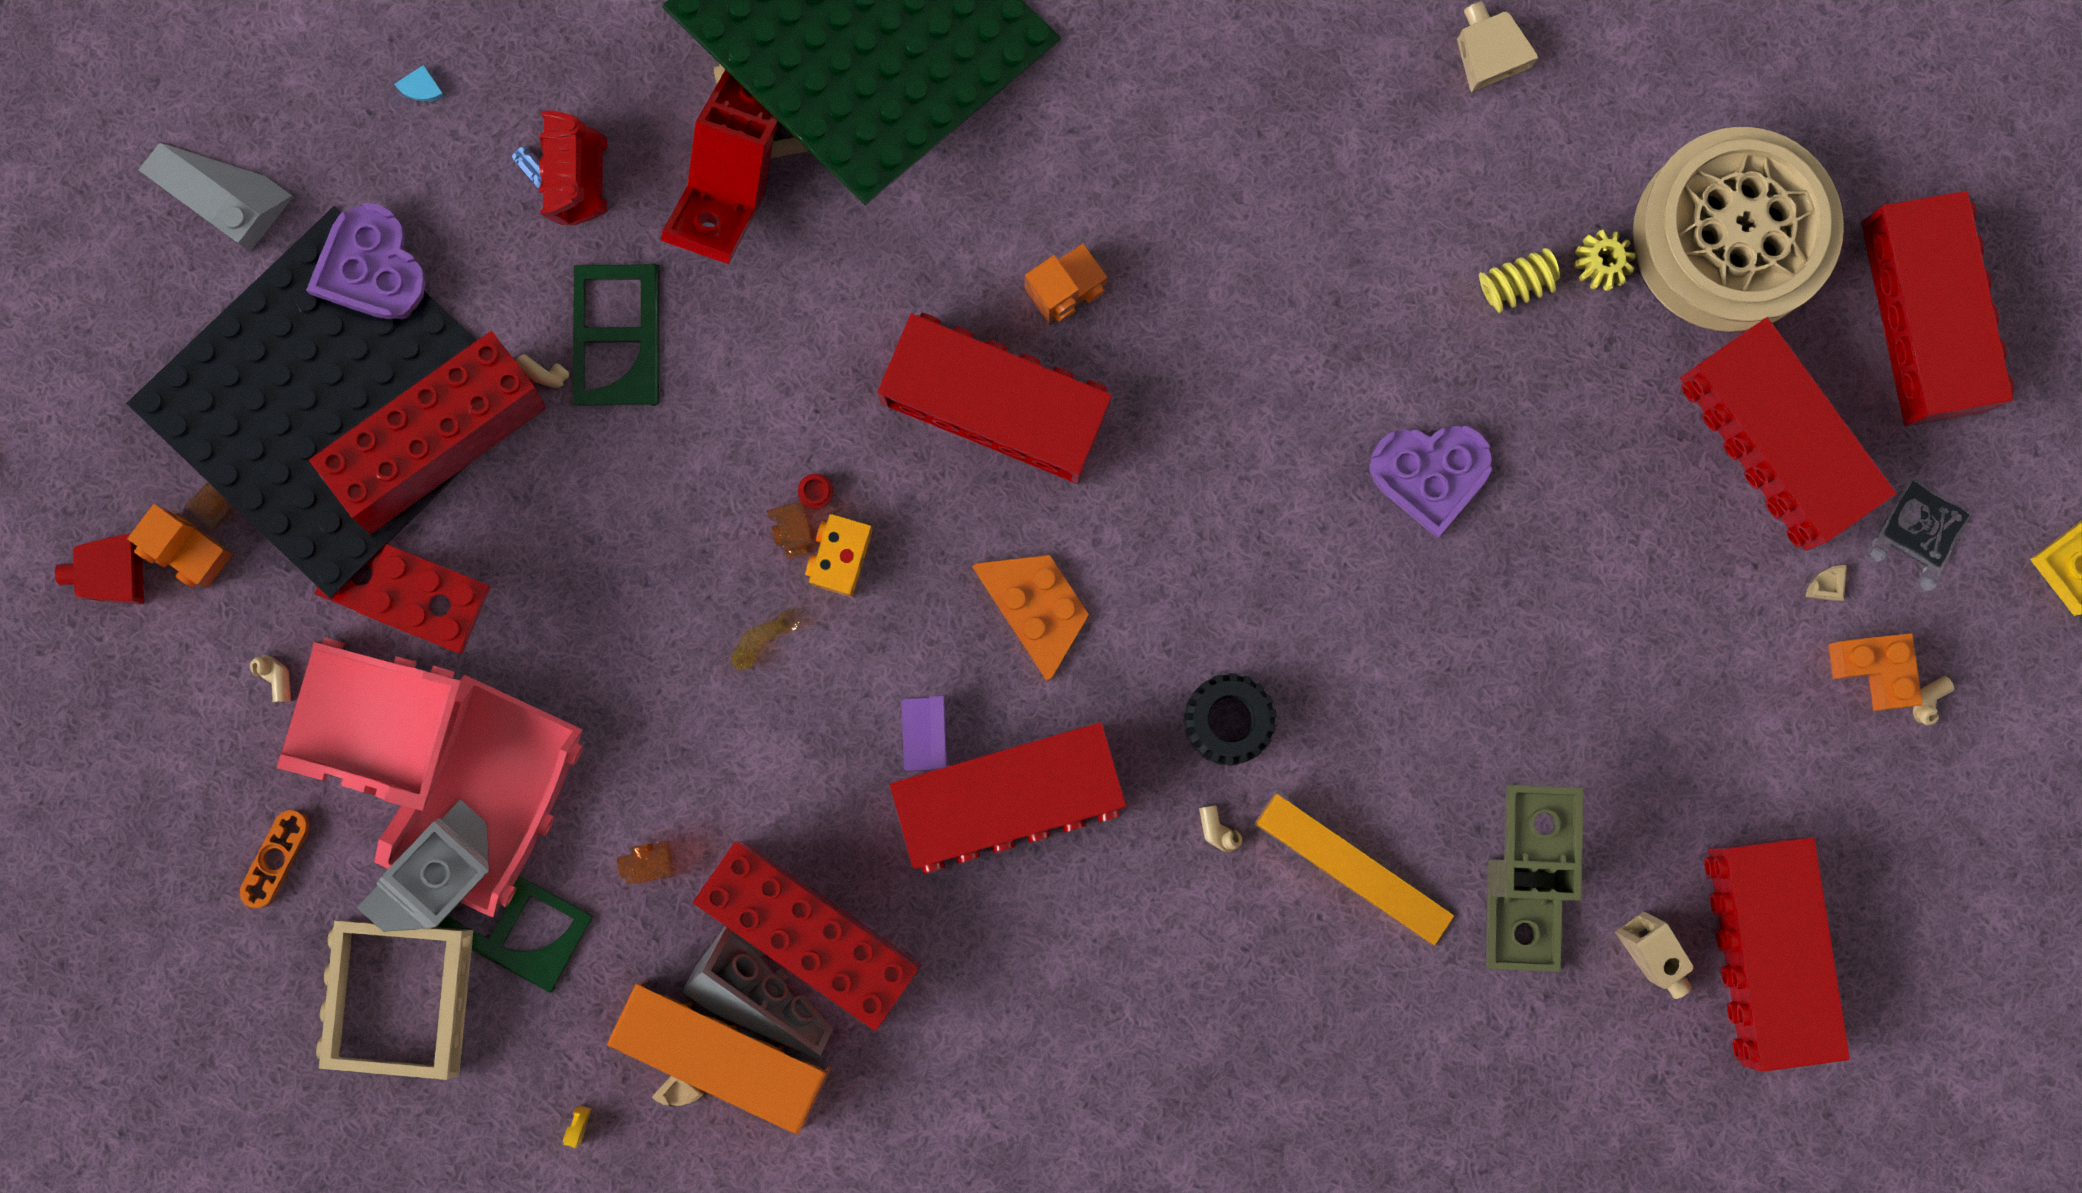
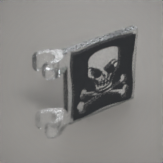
M1909 477L1876 538L1864 555V560L1871 565L1883 561L1891 546L1925 566L1914 584V589L1921 594H1925L1927 591L1930 592L1936 587L1940 573L1968 523L1972 512L1914 478Z

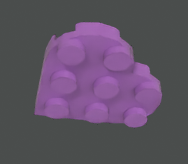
M362 203V206L352 208L347 213L343 211L332 225L306 291L310 295L374 317L405 319L410 316L412 310L418 306L424 296L426 285L425 273L414 257L403 250L405 243L404 229L393 213L378 204Z
M1468 426L1444 427L1431 437L1418 430H1399L1397 432H1390L1378 442L1371 455L1369 471L1374 483L1383 494L1438 538L1484 485L1492 471V457L1489 451V443L1479 432Z

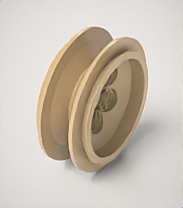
M1731 127L1719 129L1699 136L1684 145L1647 184L1634 216V253H1636L1635 256L1639 270L1649 289L1675 315L1691 324L1709 330L1743 332L1766 317L1772 323L1782 319L1813 297L1824 285L1837 263L1843 243L1844 220L1842 206L1834 183L1825 168L1808 150L1797 142L1776 132L1761 128ZM1741 185L1749 186L1754 192V198L1746 197L1742 193ZM1708 196L1718 199L1721 210L1713 209L1708 204ZM1769 208H1774L1780 212L1782 217L1780 222L1771 218ZM1702 231L1712 233L1715 238V244L1706 243L1702 238ZM1763 242H1768L1775 247L1776 256H1770L1764 251ZM1730 254H1736L1741 258L1742 268L1735 267L1731 263Z

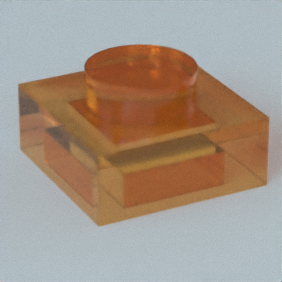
M209 482L185 505L212 531L235 509Z

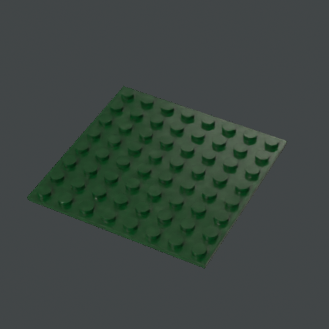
M667 0L662 6L681 27L865 206L1061 39L1023 0Z

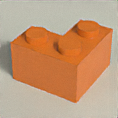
M1082 243L1059 260L1053 255L1026 273L1025 291L1048 324L1054 320L1062 323L1076 312L1074 307L1080 302L1086 300L1087 303H1091L1105 293L1103 287L1107 285L1108 277L1084 243Z
M157 504L151 506L127 538L137 546L134 550L137 555L149 563L153 564L156 562L164 568L169 564L179 571L175 577L193 589L196 585L208 588L234 554L179 513Z
M1912 633L1845 640L1828 644L1833 680L1869 676L1873 711L1923 705Z

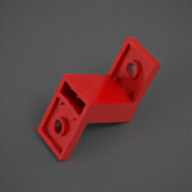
M725 69L695 122L688 184L662 230L661 241L729 264L764 198L774 134L780 122L754 97L749 96L750 93ZM709 222L714 224L715 227H705L702 224Z
M386 544L367 564L372 571V577L367 584L358 585L353 578L332 599L318 587L314 593L317 596L355 610L359 614L462 655L491 586ZM446 596L450 601V610L446 615L438 617L432 611V603L437 597Z

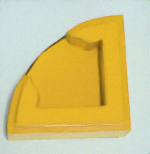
M580 1105L576 1107L573 1112L574 1117L571 1127L567 1126L562 1141L564 1142L563 1145L576 1148L582 1144L591 1108Z

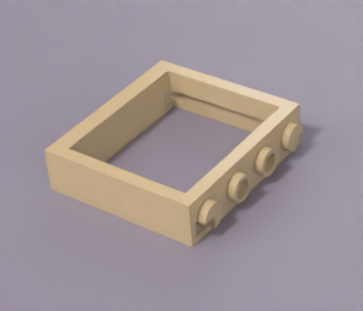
M335 920L328 934V946L331 949L330 963L326 966L324 972V983L327 985L326 1000L322 1003L320 1010L323 1032L316 1048L317 1058L320 1059L319 1069L443 1080L459 1077L473 930L431 927L429 929L383 932L373 922ZM352 933L446 941L434 1065L339 1057Z

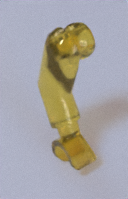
M785 610L779 615L777 620L773 622L769 620L744 633L731 657V663H733L735 669L740 671L750 669L764 642L777 637V633L783 630L789 632L798 628L800 620L793 627H787L783 622L784 616L792 610Z

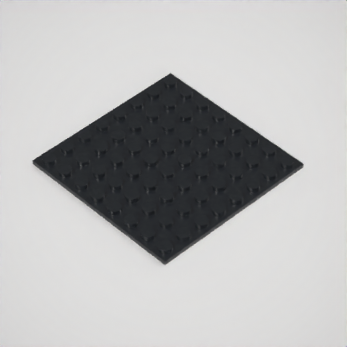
M335 206L126 403L330 599L347 585L463 469L370 535L349 515L310 463L309 459L477 341L425 291L418 306L405 319L374 317L310 295L306 289L332 225L341 214Z

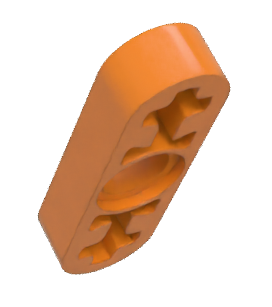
M287 810L276 817L240 887V898L246 906L250 908H264L274 901L310 831V822L304 813L297 810ZM296 817V825L300 827V831L298 833H291L286 840L287 843H293L292 848L290 849L282 843H275L274 839L276 837L284 839L288 828L284 826L285 820H293ZM275 848L281 850L285 856L283 866L277 870L270 868L266 861L268 853ZM259 869L264 874L276 876L274 882L271 879H266L262 890L267 893L266 897L257 898L254 901V893L250 891L251 886H259L264 878L262 875H257Z

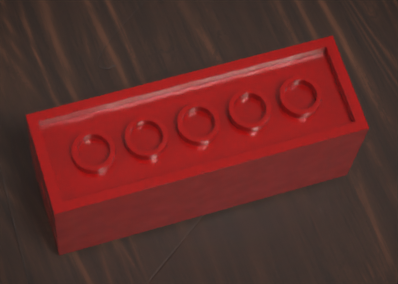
M1968 191L1883 205L1861 222L1904 427L1987 413L2013 401L2014 381L2007 373L2005 364L2007 349L2004 341L1999 336L1997 327L1999 312L1997 307L1992 304L1990 295L1992 280L1990 273L1984 267L1982 258L1984 243L1981 236L1977 235L1975 225L1976 207L1974 202L1970 201Z
M921 312L920 316L910 313L877 391L881 405L1078 484L1110 408L1112 394L1106 392L1107 387L1092 380H1087L1086 384L1073 379V373L1055 366L1053 371L1040 366L1041 361L1031 355L1021 353L1018 357L1006 352L1007 347L994 340L988 339L986 343L973 339L974 334L962 327L954 326L953 330L941 326V320L930 314Z
M1768 317L1680 377V380L1683 382L1681 385L1683 394L1689 401L1693 403L1696 401L1704 411L1702 419L1707 427L1712 431L1717 430L1725 440L1723 443L1724 450L1733 460L1739 459L1746 469L1744 472L1745 479L1754 489L1760 488L1768 499L1765 501L1768 511L1775 518L1781 517L1789 528L1786 530V534L1796 547L1802 546L1806 551L1827 543L1897 494Z
M491 330L310 458L309 461L349 515L371 535L547 409L535 386Z
M1102 722L889 783L913 869L921 867L923 874L946 868L944 860L957 857L958 863L980 858L979 850L992 847L993 852L997 853L1014 848L1013 840L1027 836L1029 843L1050 837L1049 830L1062 826L1065 833L1086 827L1084 819L1097 816L1099 823L1121 816L1119 809L1126 807Z
M1786 838L1708 849L1709 857L1704 858V868L1707 877L1713 879L1715 893L1710 894V906L1713 914H1718L1720 929H1716L1715 938L1719 951H1724L1726 965L1721 967V976L1724 986L1726 988L1730 987L1732 1002L1727 1003V1014L1730 1023L1736 1025L1737 1038L1732 1041L1736 1060H1741L1742 1066L1760 1072L1850 1060L1815 838Z
M735 841L692 902L874 1031L881 1026L922 966V964L746 841Z

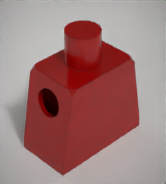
M130 533L76 545L73 548V563L57 564L55 567V579L59 586L74 585V594L78 598L144 605L143 559L134 552L137 546L127 539Z

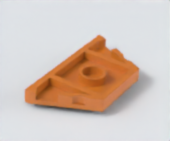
M1050 555L976 563L972 566L973 570L1048 682L1054 676L1088 618V612Z

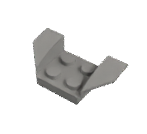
M459 800L442 819L438 818L390 866L376 883L377 887L356 908L383 932L437 927L489 872L487 823L463 801Z

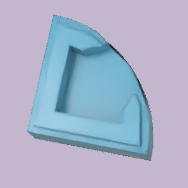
M424 65L394 84L403 95L413 100L432 102L445 97Z

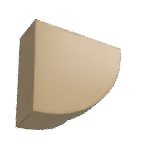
M1847 565L1833 566L1817 574L1818 576L1808 586L1806 597L1844 601Z
M670 1076L652 1098L663 1105L684 1106L685 1104L688 1105L695 1102L704 1093L700 1089Z

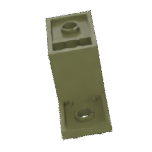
M1506 785L1504 860L1488 859L1486 969L1561 972L1562 900L1581 901L1584 788ZM1541 813L1550 815L1554 824L1552 831L1546 835L1538 833L1534 826L1535 818ZM1522 923H1527L1533 930V938L1527 944L1517 942L1514 935L1516 927Z

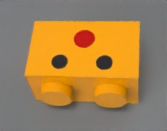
M829 514L827 522L821 521L816 536V541L821 544L817 556H810L805 572L806 576H810L809 583L811 586L853 597L873 532L872 527L833 514Z

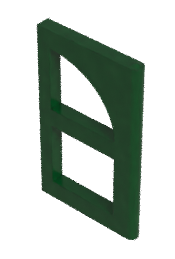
M574 265V406L659 405V265ZM585 280H641V327L585 328ZM640 342L637 359L623 377L608 386L585 390V343Z
M518 876L513 885L517 887V890L490 938L449 916L437 926L473 930L472 951L551 993L555 990L558 979L593 916L527 879ZM530 896L574 919L569 928L557 940L541 949L515 951L503 946Z

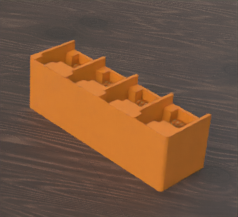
M646 980L635 983L608 1040L607 1045L789 1132L796 1135L801 1132L831 1067L828 1066L824 1070L807 1061H799L783 1052L784 1045L777 1048L760 1039L750 1038L739 1033V1030H737L739 1024L735 1023L730 1026L718 1019L703 1016L692 1010L694 1003L691 1001L684 1004L667 995L664 996L645 988L648 983Z

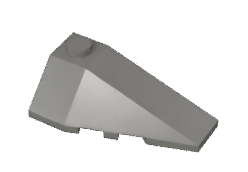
M163 143L157 145L139 168L141 173L249 252L252 251L293 198L291 194L265 175Z
M725 926L695 966L682 992L711 1013L814 1058L821 1056L833 1028L806 996H793L784 982L789 976L782 968L774 973L761 958L764 954L762 951Z

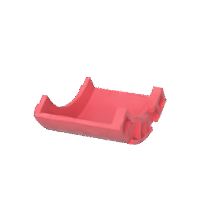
M323 637L322 644L314 642L283 750L276 768L326 781L328 774L343 778L341 786L373 794L375 797L386 802L423 811L461 682L460 680L453 679L455 671L433 666L430 673L415 669L416 661L395 656L393 663L343 650L344 642Z
M464 675L460 680L461 682L423 811L400 806L396 815L378 840L374 863L389 869L438 818L442 819L461 800L487 823L489 872L460 903L493 918L501 905L507 907L516 891V887L513 885L527 862L539 835L546 836L553 824L555 817L550 815V812L562 789L570 766H574L582 753L583 746L579 744L583 729Z

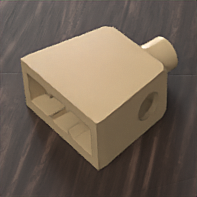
M1483 1L1474 3L1464 10L1470 26L1461 31L1457 41L1471 92L1533 67L1538 59L1537 53L1510 13L1502 12L1490 17Z
M1642 912L1615 931L1650 982L1662 989H1668L1674 999L1681 998L1692 990V985L1686 978V975L1694 967L1666 922L1646 912ZM1647 928L1649 933L1641 938L1638 933Z

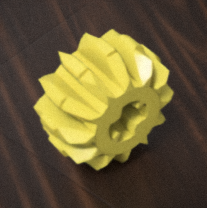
M1599 230L1595 238L1587 235L1583 239L1584 246H1578L1575 250V254L1580 259L1574 262V268H1585V271L1579 276V281H1585L1590 276L1593 278L1590 288L1594 290L1600 285L1601 281L1605 291H1610L1614 283L1622 286L1626 282L1625 275H1631L1634 271V267L1629 262L1636 258V253L1625 251L1630 245V240H1624L1620 244L1617 241L1619 233L1615 231L1609 238L1604 230ZM1602 254L1608 256L1607 262L1610 263L1608 266L1602 265L1603 258L1600 257Z

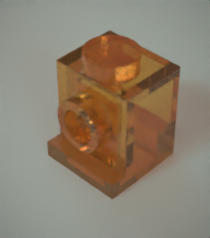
M798 502L767 510L770 520H777L778 525L772 526L775 544L777 547L783 546L787 559L808 555L807 549L813 548L814 543L804 504Z
M669 841L657 842V850L653 849V843L631 847L632 854L617 857L620 878H626V883L629 885L675 877Z

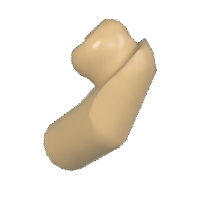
M525 354L520 355L516 359V363L533 383L557 389L565 385L563 382L569 377V372L558 363L554 364L548 372Z
M263 655L253 658L250 663V670L255 676L260 675L271 683L272 702L291 701L290 673L288 668L272 656Z
M1943 676L1920 688L1923 705L1914 706L1912 711L1917 722L1930 726L1939 719L1938 710L1936 709L1937 700L1955 690L1952 681L1947 676Z
M1217 805L1199 808L1204 838L1208 843L1224 852H1232L1241 846V834L1220 824Z

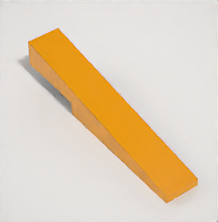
M1278 794L1272 796L1255 822L1256 826L1434 946L1454 917L1449 911Z

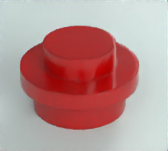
M809 474L798 485V497L803 505L810 509H821L827 506L833 498L834 490L832 483L822 474Z

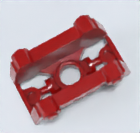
M553 110L542 111L544 133H540V141L543 155L539 163L542 179L539 192L543 193L541 215L560 225H578L607 212V201L602 198L603 151L607 149V137L595 128L585 126V123L574 115Z

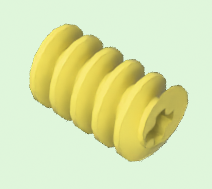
M1543 248L1540 255L1535 252L1530 253L1527 260L1522 257L1517 258L1514 265L1509 262L1504 263L1501 266V271L1493 267L1488 271V276L1485 273H1479L1482 291L1489 304L1493 305L1498 313L1503 312V301L1505 300L1511 308H1515L1517 306L1516 296L1518 295L1524 303H1528L1530 301L1529 291L1531 290L1536 297L1541 298L1543 296L1542 286L1544 285L1549 292L1554 293L1556 291L1555 281L1560 279L1557 260L1548 248Z

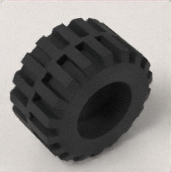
M1229 673L1228 675H1217L1205 681L1193 692L1186 704L1183 722H1185L1184 731L1186 737L1191 742L1190 745L1201 754V757L1219 765H1238L1257 757L1268 747L1272 741L1271 737L1276 730L1275 718L1277 714L1276 709H1273L1271 696L1265 693V688L1260 683L1256 684L1248 676L1242 677ZM1231 698L1239 700L1250 712V728L1245 736L1239 740L1224 741L1215 736L1210 729L1208 722L1210 710L1215 703L1222 699Z

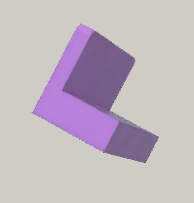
M929 696V698L903 699L904 769L906 771L937 770L947 767L945 697Z

